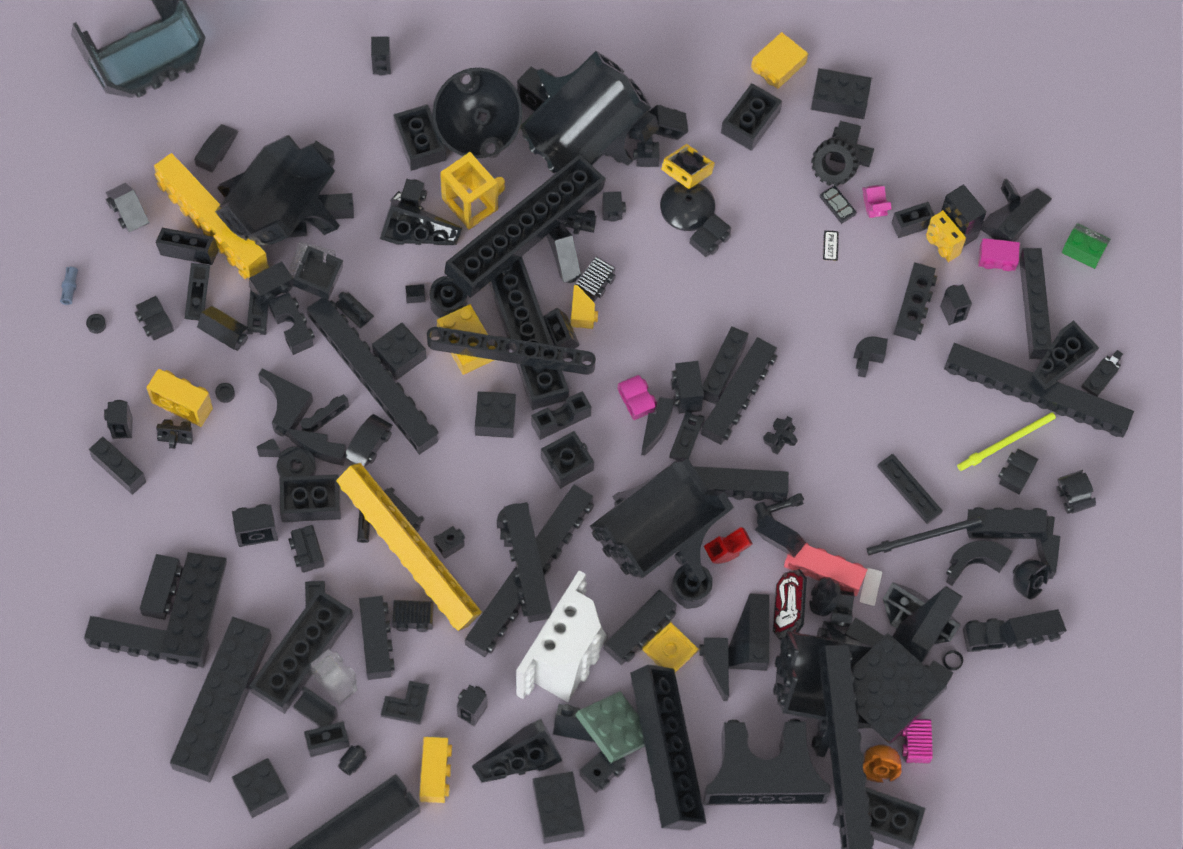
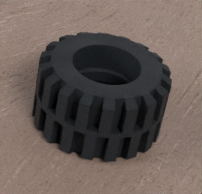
M832 137L823 141L814 151L813 158L811 159V163H813L812 171L815 170L816 172L814 175L816 178L819 176L821 178L819 181L822 183L824 181L827 182L826 185L834 184V186H838L839 184H845L855 175L859 168L860 156L857 154L858 149H855L853 147L854 144H850L846 138L843 140L841 137ZM835 151L843 155L846 166L842 171H834L827 166L826 155L829 152Z

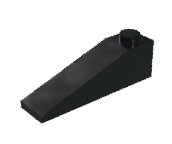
M539 719L511 736L472 765V768L481 783L504 779L508 775L518 773L519 775H524L526 772L533 770L538 772L544 771L563 760L542 719Z

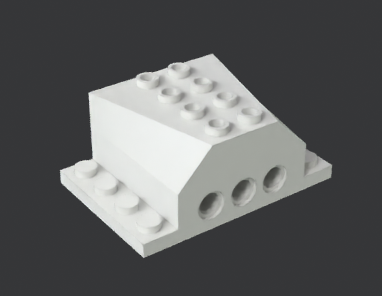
M578 571L517 668L516 696L524 699L526 694H531L536 684L569 702L580 682H585L591 664L595 665L600 657L599 652L608 636L601 626L594 601L584 596L587 591L585 589L587 585L585 573Z

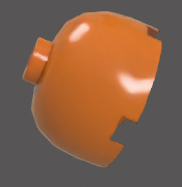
M878 744L871 746L863 754V772L866 774V779L883 783L882 779L889 778L890 781H894L902 773L900 755L894 748L888 745Z

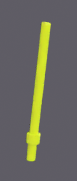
M1051 412L979 453L971 454L968 459L957 464L958 469L963 471L972 465L975 466L981 463L982 459L1056 418L1054 413Z

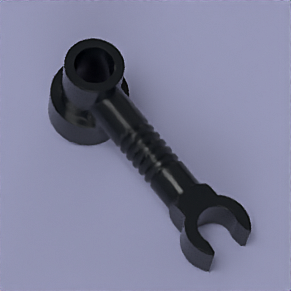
M802 493L795 494L787 500L766 506L765 502L757 503L754 506L757 520L760 517L764 518L766 515L773 518L772 512L783 508L803 505L804 498Z

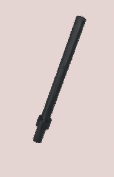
M976 517L889 542V540H886L879 545L866 548L869 556L883 551L884 553L891 552V549L980 525L982 520L981 517Z

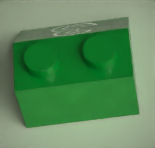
M1077 223L1064 245L1062 254L1095 269L1111 239Z

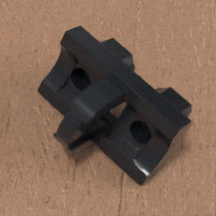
M587 210L585 213L576 211L562 224L565 227L573 228V234L579 235L580 230L594 233L597 215L592 210Z
M789 416L785 420L777 418L773 423L776 433L767 432L763 437L764 443L770 446L772 452L777 455L785 443L795 446L798 442L793 434L796 427L792 424L793 419Z
M164 419L161 424H157V441L169 442V449H176L177 443L192 445L191 422L183 421L180 426H176L172 420Z

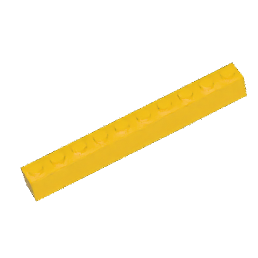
M361 463L350 465L336 480L341 490L347 493L354 506L360 509L365 519L376 529L377 534L389 545V549L398 556L402 565L411 572L414 580L420 583L427 596L432 598L437 604L438 609L450 620V624L458 631L467 628L482 611Z

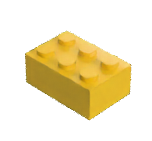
M471 304L437 319V327L488 335ZM451 340L450 342L457 343L458 340ZM470 343L469 345H470V346H476V345H478V344H476V343ZM495 346L488 347L489 349H496ZM451 353L462 375L494 361Z
M158 368L146 387L151 403L199 427H202L213 410L209 393L205 388L201 386L196 387L185 378L179 379L168 370L163 371Z

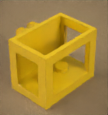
M471 152L440 172L442 200L468 230L498 210V196L505 191V180L502 177L493 178ZM469 188L473 191L470 194L466 191ZM458 196L462 199V201L464 202V211L457 205V203L453 199H455ZM479 198L487 208L471 217V203Z

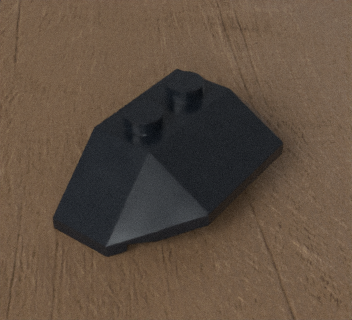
M892 582L882 600L885 604L890 625L897 629L902 621L929 599L911 588ZM953 616L950 617L935 644L950 642L961 624Z

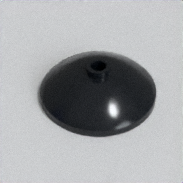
M680 182L674 183L665 190L660 201V210L665 221L672 227L682 231L698 230L715 213L716 207L712 193L700 183L690 189Z

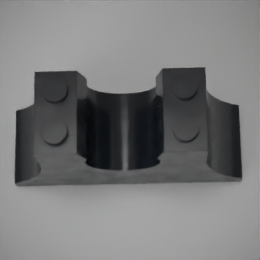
M790 719L788 722H785L779 743L780 754L772 759L758 758L750 751L745 722H740L739 720L724 722L721 733L722 765L715 779L706 786L704 805L826 804L830 794V785L818 775L810 760L807 748L806 721L800 722L799 719Z

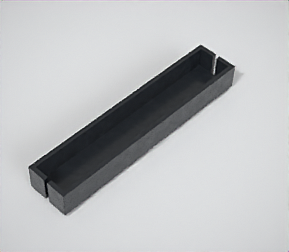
M395 774L289 849H370L421 813L420 805L412 794L407 792L406 786L398 775Z

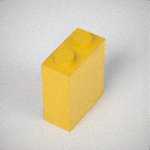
M781 32L753 57L751 68L756 74L766 79L769 85L779 89L807 63L808 53Z

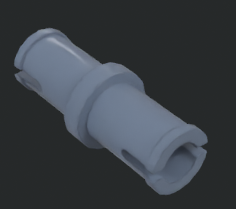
M71 266L66 268L65 279L61 284L63 290L60 302L64 305L72 304L73 294L77 288L76 277L78 269Z

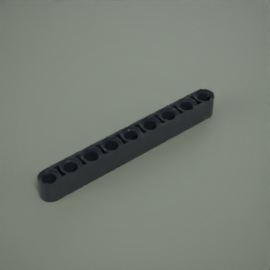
M431 327L427 331V345L430 349L584 375L592 374L595 370L596 357L590 351L442 327ZM439 337L438 340H432L431 338ZM458 340L457 343H451L450 341ZM470 343H476V344H478V345H476V346H470L469 344H470ZM495 346L496 349H489L488 347ZM514 349L515 352L510 353L507 350ZM533 352L534 355L529 356L526 353ZM551 355L553 358L547 359L545 356ZM570 358L572 361L566 362L564 359ZM589 361L591 364L585 365L583 362Z

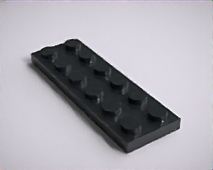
M187 553L160 652L161 657L201 663L227 558Z

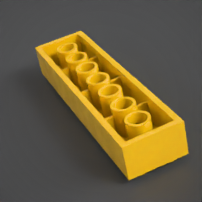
M172 153L154 165L156 172L154 175L158 180L157 186L159 189L169 194L168 197L173 204L177 203L180 206L181 212L186 217L189 216L192 219L193 225L197 229L200 228L203 231V235L215 238L219 249L218 252L220 254L224 253L227 256L226 259L229 264L239 269L238 272L243 279L247 278L249 280L250 277L269 268L266 252L258 244H255V241L250 239L246 241L240 238L226 226L215 212L220 205L218 201Z

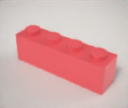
M807 542L795 558L787 555L784 564L785 568L790 570L800 569L805 576L817 581L823 578H832L839 583L840 590L854 592V596L858 595L868 570L859 563L846 561L842 556H833L822 548L816 549L811 547Z

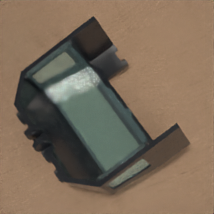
M151 0L161 17L160 20L135 32H131L127 36L100 49L96 48L87 30L81 32L77 22L73 23L71 36L105 93L129 98L136 96L139 98L147 94V90L151 88L154 90L163 86L165 81H174L180 77L179 74L183 72L187 74L196 69L195 66L198 64L206 37L186 0Z

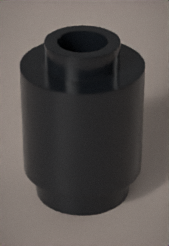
M351 745L339 760L338 767L350 776L367 759L366 751L359 745Z

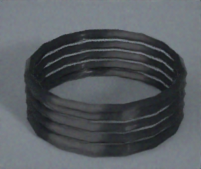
M956 650L948 651L943 658V663L951 671L958 670L963 664V656ZM950 653L957 654L961 659V665L950 667L947 665L945 657Z

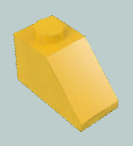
M574 285L571 326L593 329L594 322H598V311H595V303L578 285Z

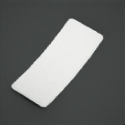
M867 568L860 602L875 606L882 571Z

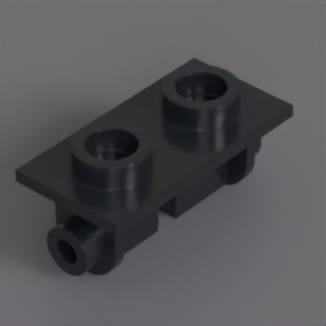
M341 292L338 295L340 299L335 303L336 306L360 329L374 317L349 292Z

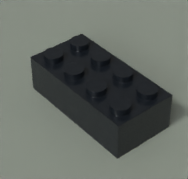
M865 787L866 793L869 796L868 813L871 815L870 830L874 840L900 849H913L926 808ZM836 812L833 825L839 827L838 816Z

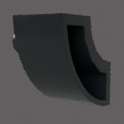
M372 414L353 437L344 457L356 464L361 463L364 467L372 464L377 457L378 449L384 442L390 439L392 435L390 430L393 424Z

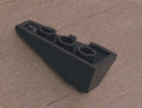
M1037 188L990 214L983 222L981 230L994 240L1016 242L1050 203L1052 198Z
M392 199L380 239L397 245H457L462 227L411 204Z
M1073 320L1060 330L1032 377L1046 390L1093 358L1099 347Z
M945 586L902 621L892 637L923 663L963 596Z
M750 593L728 647L729 669L767 671L770 646L769 595Z

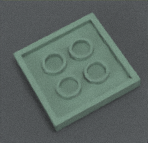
M621 691L593 703L575 714L610 763L645 747L639 715Z

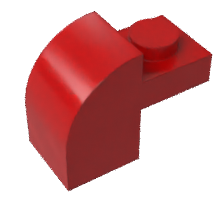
M740 527L726 537H716L704 545V548L712 563L722 564L740 556L739 553L753 545L746 530Z

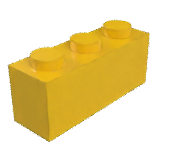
M424 737L420 802L445 803V796L449 797L450 784H446V777H450L451 764H447L448 757H452V745H449L448 738Z

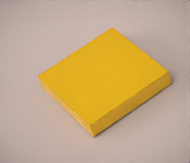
M670 622L642 650L658 666L674 668L676 673L699 651V648Z

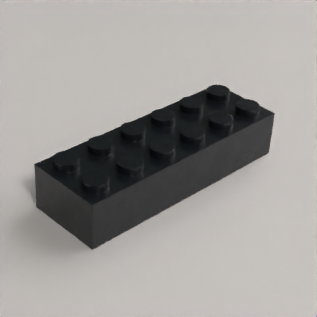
M318 589L249 685L251 693L285 714L354 617L352 609Z

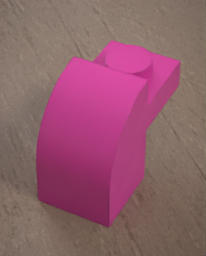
M885 186L862 187L864 204L869 218L888 215L887 210H891V202L886 201Z

